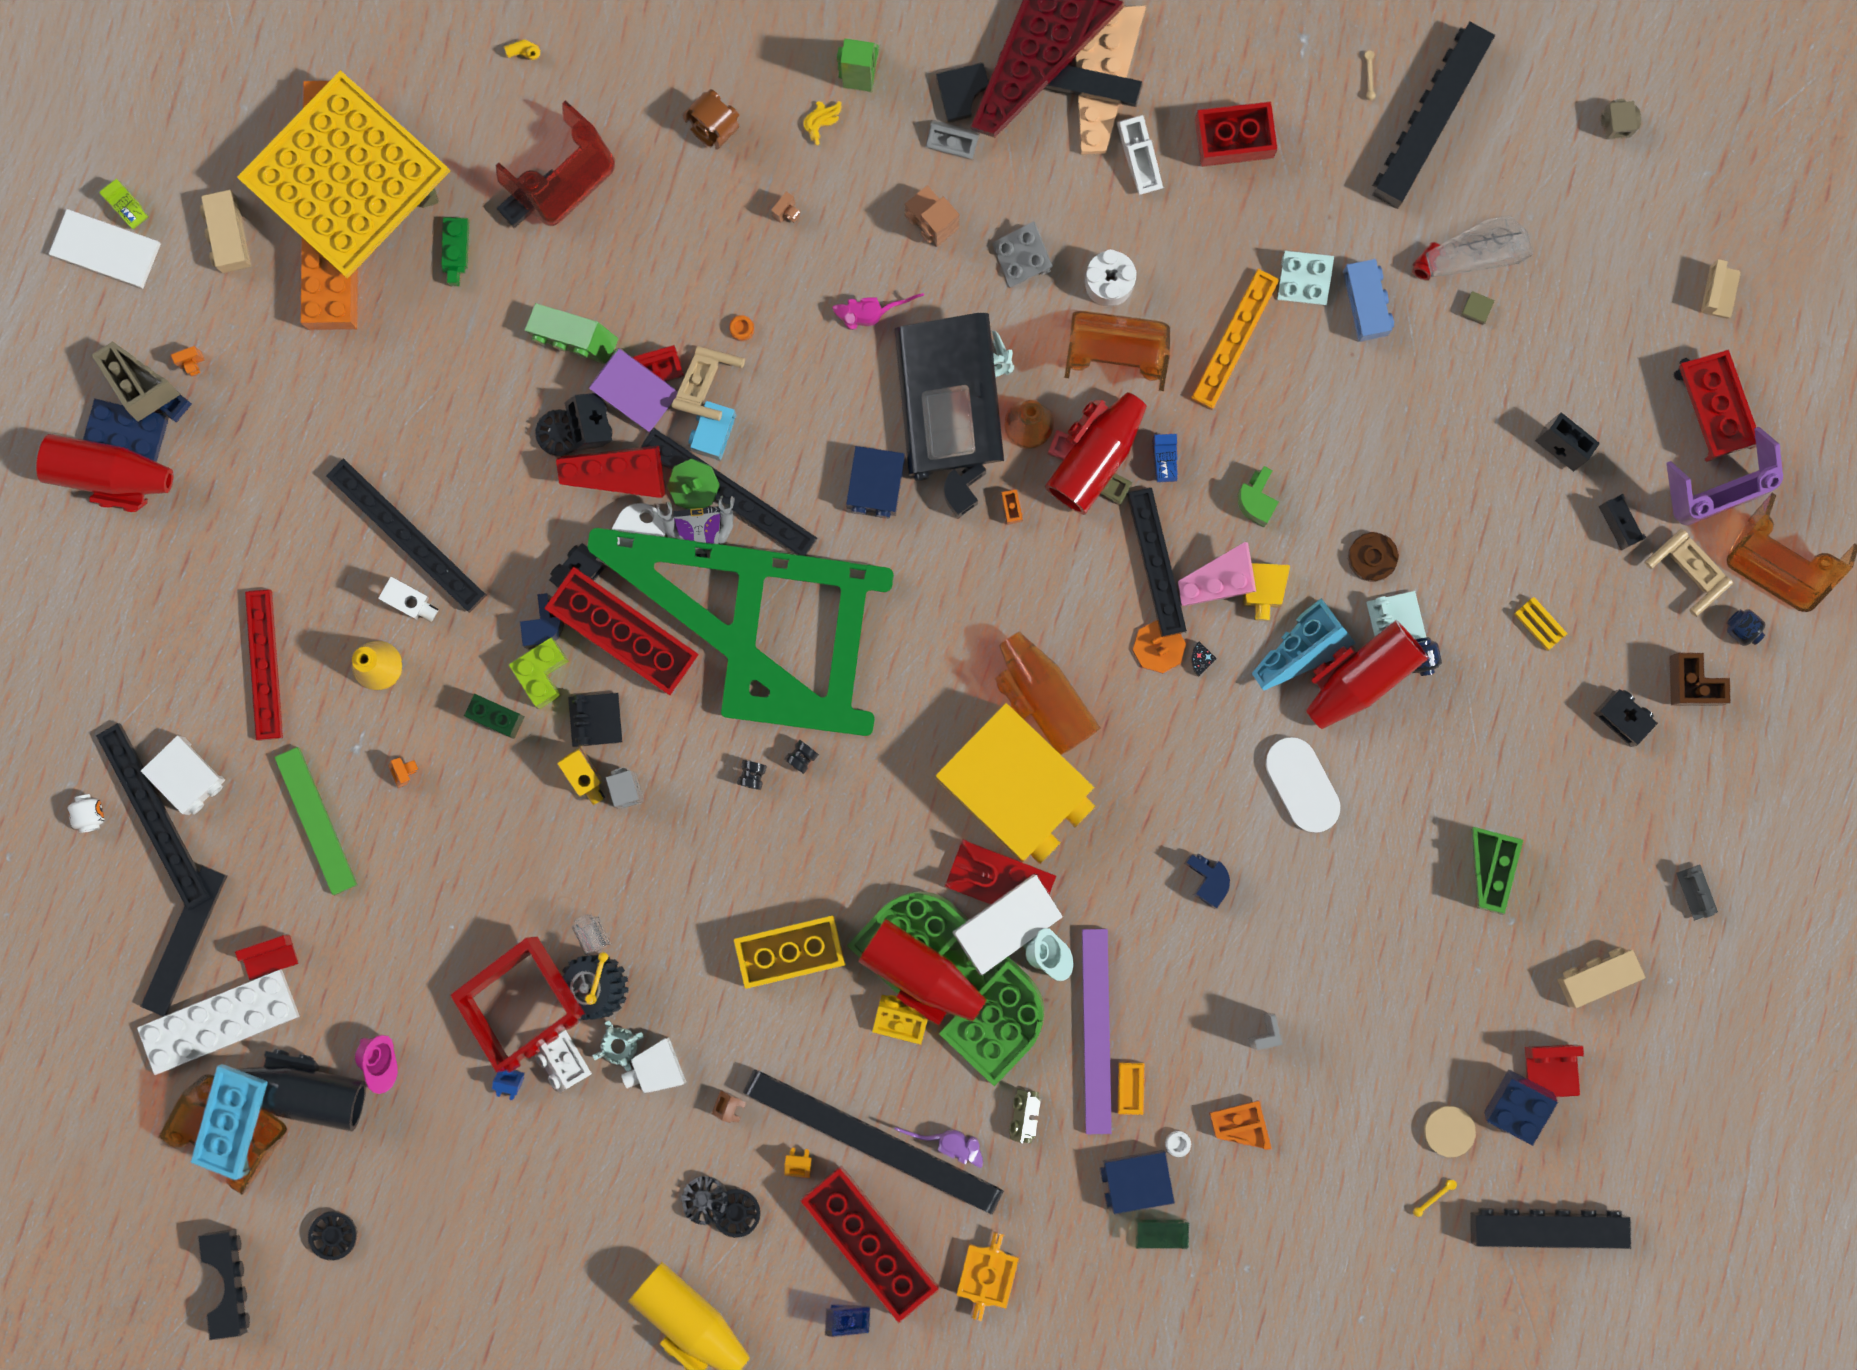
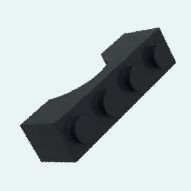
M236 1229L202 1234L198 1236L201 1262L209 1264L218 1270L223 1278L225 1288L220 1304L207 1314L209 1340L241 1336L247 1332V1328L250 1326L249 1314L245 1313L244 1302L247 1301V1291L245 1287H242L241 1278L244 1275V1264L239 1260L241 1238L237 1235Z

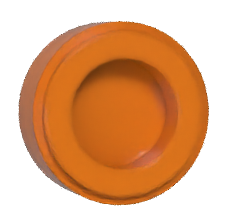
M739 315L731 320L729 330L735 340L747 341L754 334V324L749 317Z

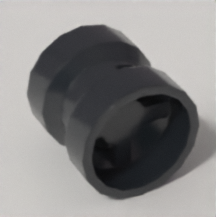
M799 739L795 744V750L792 753H788L784 760L804 774L808 769V764L811 761H815L819 754Z
M743 760L741 765L743 771L742 775L738 777L737 785L761 790L763 784L761 778L765 774L767 766Z

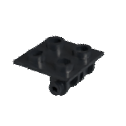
M619 693L587 696L581 694L568 697L572 747L623 743Z

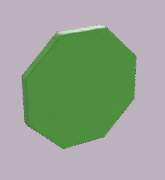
M690 459L674 466L667 487L676 505L686 509H697L713 504L720 484L711 466L695 459Z

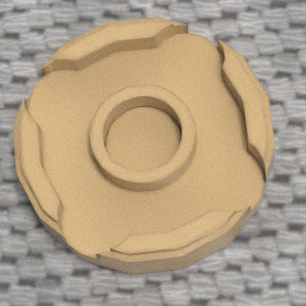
M1441 1106L1433 1110L1423 1127L1424 1138L1428 1146L1437 1154L1445 1157H1458L1466 1153L1473 1145L1476 1137L1475 1124L1471 1116L1463 1109L1454 1106Z

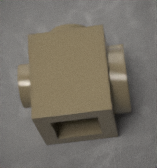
M1625 99L1613 100L1601 113L1602 127H1605L1606 139L1629 138L1640 129L1641 112L1635 106L1634 101L1626 102Z

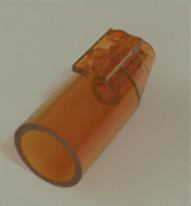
M1020 631L999 645L1008 668L995 678L999 691L1007 696L1011 702V708L1023 719L1030 715L1033 717L1052 747L1061 756L1101 729L1060 667Z

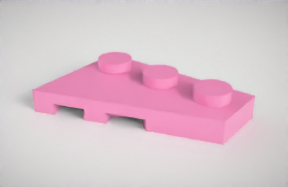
M1248 542L1242 543L1179 580L1178 586L1182 606L1256 592Z

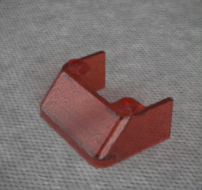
M566 100L562 103L563 121L572 128V139L579 148L546 179L539 172L533 170L526 171L516 178L500 163L495 165L498 183L542 223L548 226L559 224L607 179L615 169V159L596 128Z

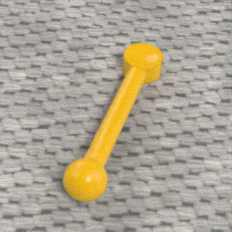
M601 952L598 955L599 964L591 992L585 998L587 1004L596 1003L595 993L604 962L608 960V955L605 952Z
M1452 1179L1447 1180L1446 1186L1421 1207L1414 1208L1413 1214L1416 1217H1421L1426 1208L1449 1189L1454 1190L1457 1187L1456 1181Z

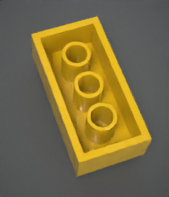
M834 915L734 939L745 989L846 965Z

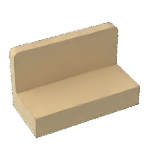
M1718 259L1710 266L1701 313L1727 319L1732 316L1741 272L1727 268L1728 261Z

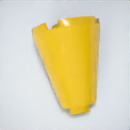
M371 641L362 645L353 653L352 671L355 679L363 687L371 690L388 689L401 676L402 658L397 649L391 644L384 641Z

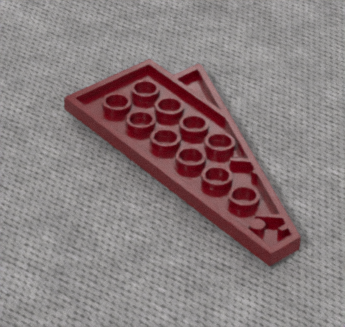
M1022 0L971 125L972 131L995 138L1123 9V1Z

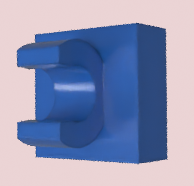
M507 1070L497 1072L493 1080L492 1090H496L497 1097H500L502 1092L509 1093L510 1100H513L523 1083L525 1073L515 1070L509 1073Z

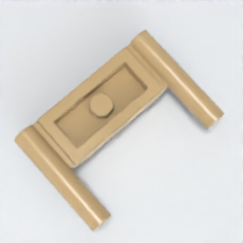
M697 346L695 356L691 361L676 399L673 400L672 408L720 421L722 411L702 406L718 369V362L743 368L745 358Z
M1680 529L1645 561L1646 566L1652 569L1670 553L1671 555L1669 556L1703 592H1707L1689 610L1695 617L1702 613L1733 584L1732 580L1725 576L1683 529Z

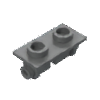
M1701 865L1676 873L1694 921L1703 917L1708 918L1718 913Z

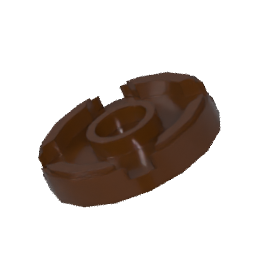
M1378 532L1362 534L1354 540L1348 553V562L1354 574L1362 580L1370 582L1381 581L1391 575L1397 566L1399 558L1397 546L1392 539Z

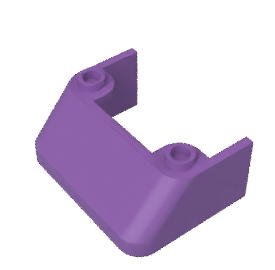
M1760 427L1754 428L1759 470L1694 496L1692 494L1690 478L1673 462H1667L1675 519L1682 525H1691L1758 499L1778 488L1783 480L1780 444Z

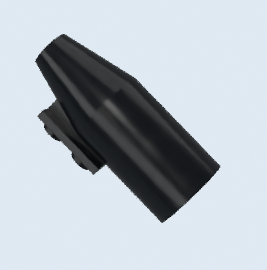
M275 1049L274 1052L265 1051L264 1056L266 1060L263 1067L236 1068L239 1071L268 1081L260 1109L274 1116L351 1132L358 1125L366 1095V1083L363 1080L318 1072L319 1066L313 1057L300 1054L299 1057L289 1056L288 1052Z

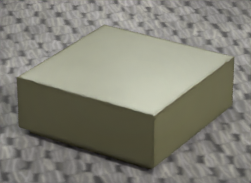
M1471 291L1461 315L1484 325L1495 300Z
M1115 473L1100 495L1121 505L1133 482Z

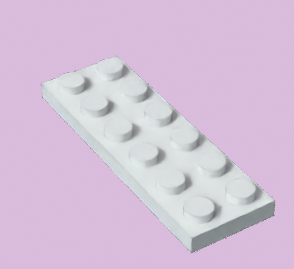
M278 970L137 1027L154 1075H158L300 1016L282 970Z

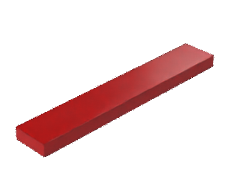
M272 590L246 591L245 601L255 736L257 741L282 739L283 730Z

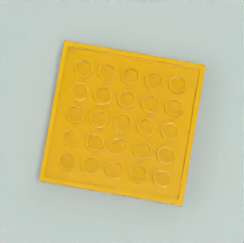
M340 70L237 178L348 279L445 178L450 169Z

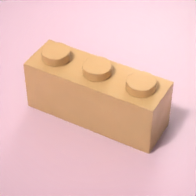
M231 190L201 196L203 205H200V212L202 218L206 219L208 228H205L204 231L208 243H211L212 252H209L213 267H216L222 273L251 267L237 196Z
M1623 947L1610 951V957L1601 960L1600 957L1587 961V967L1580 970L1574 967L1564 971V977L1557 980L1569 1007L1578 1008L1645 979L1646 977L1634 951L1624 950Z

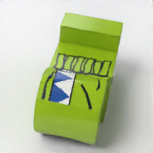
M117 178L99 192L133 230L149 218L142 209V206Z

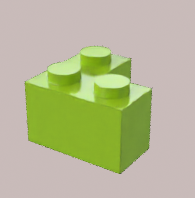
M551 637L510 663L509 666L535 707L542 709L561 696L548 675L569 661L558 643Z

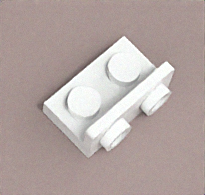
M566 1030L558 1034L559 1038L552 1043L541 1045L539 1047L540 1052L535 1055L538 1064L542 1068L544 1067L549 1074L548 1080L550 1085L555 1090L557 1089L559 1093L592 1074Z

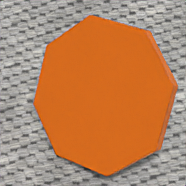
M1155 620L1138 630L1133 652L1142 668L1163 674L1181 663L1186 642L1181 634L1161 637L1158 621Z

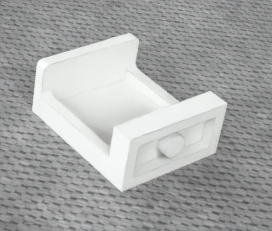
M177 735L141 772L182 814L190 815L192 813L194 815L203 808V802L209 796H215L223 788L221 784L225 779L219 776L192 749V744L185 737Z

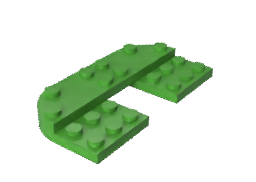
M923 891L909 892L894 898L869 921L847 946L860 958L884 920L887 919L949 959L983 995L986 1002L973 1021L955 1016L939 1034L995 1087L1032 1048L1041 1032L1044 1022V1003L1037 985L1009 957H1006L983 975H980L952 933L969 921V919L949 900L940 895ZM880 977L897 994L899 993V988Z

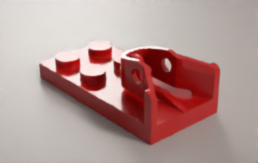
M1725 350L1681 363L1679 369L1708 448V455L1705 461L1710 462L1716 457L1743 449L1756 448L1754 428L1757 427L1730 351Z
M962 839L944 887L991 905L1032 875H1037L1050 895L1056 875Z

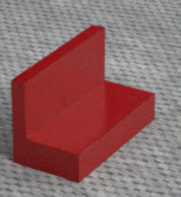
M282 935L235 951L237 960L244 961L249 980L299 964L290 935Z

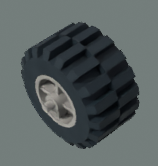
M598 955L577 957V959L571 960L569 966L564 967L562 970L564 973L563 979L585 1013L581 1016V1020H594L614 1015L613 1012L619 1011L622 1008L620 1004L625 1003L627 999L624 997V993L629 991V987H625L628 977H623L624 968L617 967L619 962L615 959L610 960V956L604 962L595 993L597 1000L594 1004H587L585 998L591 992L599 964Z

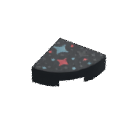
M1200 641L1195 645L1191 656L1192 667L1198 677L1217 659Z

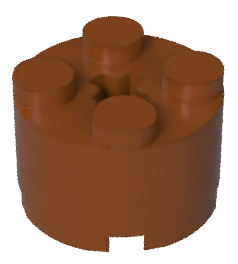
M712 89L702 93L683 113L685 123L690 121L693 126L690 129L691 132L708 147L711 148L713 145H716V150L739 129L737 121L739 113L730 105L727 107L721 101L717 92Z

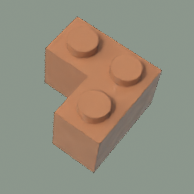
M928 185L905 203V217L912 225L917 224L922 230L920 232L922 237L929 244L933 242L938 247L959 229L960 214L944 196L939 199Z

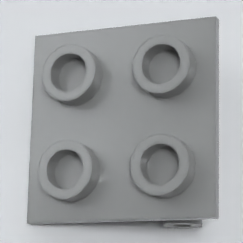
M1035 221L992 243L1010 288L1039 273L1041 275L1050 272V268L1053 267Z

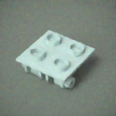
M1285 251L1281 260L1282 271L1277 300L1327 305L1334 256Z
M1415 591L1390 597H1379L1376 600L1366 602L1374 636H1377L1392 622L1397 620L1415 639L1426 637Z

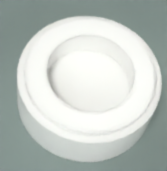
M1173 1131L1166 1137L1165 1147L1172 1156L1183 1157L1191 1149V1140L1186 1133Z

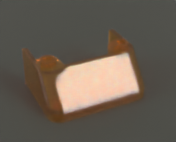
M1076 311L1072 314L1064 378L1069 379L1071 369L1081 371L1089 367L1091 361L1138 367L1140 374L1145 379L1151 381L1159 379V391H1164L1170 358V326L1167 323L1155 320Z
M1772 492L1744 526L1728 553L1727 565L1733 571L1796 610L1809 612L1815 609L1853 568L1857 555V544L1854 543L1840 559L1828 553L1818 554L1811 561L1803 558L1769 537L1774 527L1770 513L1776 498V494Z

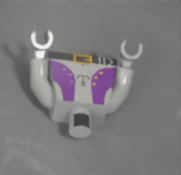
M721 496L718 506L673 511V515L672 505L667 501L669 509L661 511L658 504L657 513L662 518L666 535L669 538L723 544L733 528L732 508L735 501L734 497L731 496L730 504H724L722 501L723 496ZM695 548V556L710 558L709 551L712 550Z

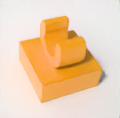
M792 1147L790 1155H786L784 1176L810 1178L811 1158H809V1150L805 1149L804 1156L799 1157L795 1156V1148Z

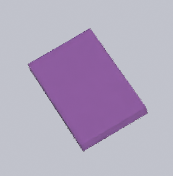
M619 347L589 386V389L648 432L653 429L678 393L675 388Z

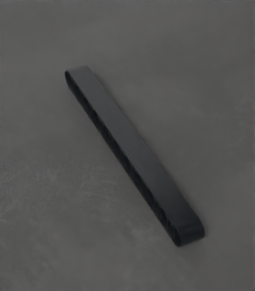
M753 1070L743 1090V1093L989 1214H994L1004 1190L759 1070Z

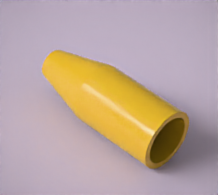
M664 1262L658 1265L628 1300L637 1311L665 1335L660 1345L664 1347L667 1354L675 1357L682 1363L685 1370H705L708 1366L716 1370H741L750 1359L720 1312Z

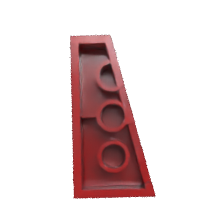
M659 446L561 456L556 459L560 485L662 498L666 495Z

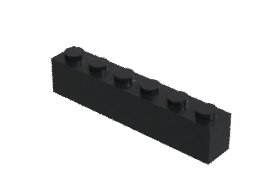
M1478 1208V1212H1471V1244L1476 1247L1631 1249V1217L1623 1215L1621 1210H1606V1214H1596V1210L1581 1209V1214H1571L1569 1209H1555V1213H1545V1209H1529V1213H1520V1209L1504 1208V1213H1494L1493 1208Z

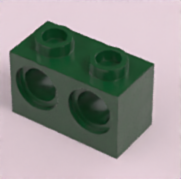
M475 693L464 714V717L515 739L525 716Z

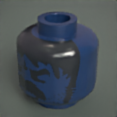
M1739 609L1726 623L1729 625L1727 633L1742 646H1747L1751 643L1756 645L1765 637L1763 633L1766 626L1765 622L1750 609L1744 611Z
M1430 637L1415 639L1429 659L1415 669L1414 672H1420V676L1434 674L1435 669L1442 664L1438 643L1431 641Z

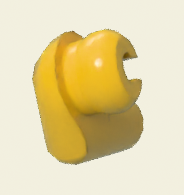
M526 39L504 46L508 58L521 54L530 60H536L541 53L540 48L536 44Z

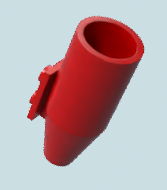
M1127 392L1109 408L1103 400L1090 401L1082 411L1084 415L1080 421L1073 423L1068 430L1069 436L1066 441L1074 445L1045 484V488L1058 501L1079 514L1086 515L1130 452L1147 405L1132 393Z
M48 434L43 439L37 455L36 472L41 483L93 492V495L89 497V502L98 503L101 507L109 508L116 506L123 508L127 512H136L148 504V499L144 498V495L168 493L173 484V470L125 447Z
M1395 620L1357 652L1352 645L1348 649L1343 646L1332 655L1335 660L1328 665L1324 662L1313 671L1315 676L1312 678V682L1316 683L1321 690L1308 706L1306 712L1319 728L1324 729L1369 708L1429 658L1408 630Z
M887 919L884 920L858 960L860 964L899 988L900 991L896 998L937 1025L941 1023L946 1013L973 1021L986 1002L983 995L949 959Z

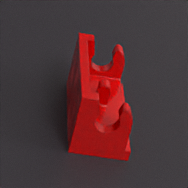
M675 345L633 357L665 382L684 376Z

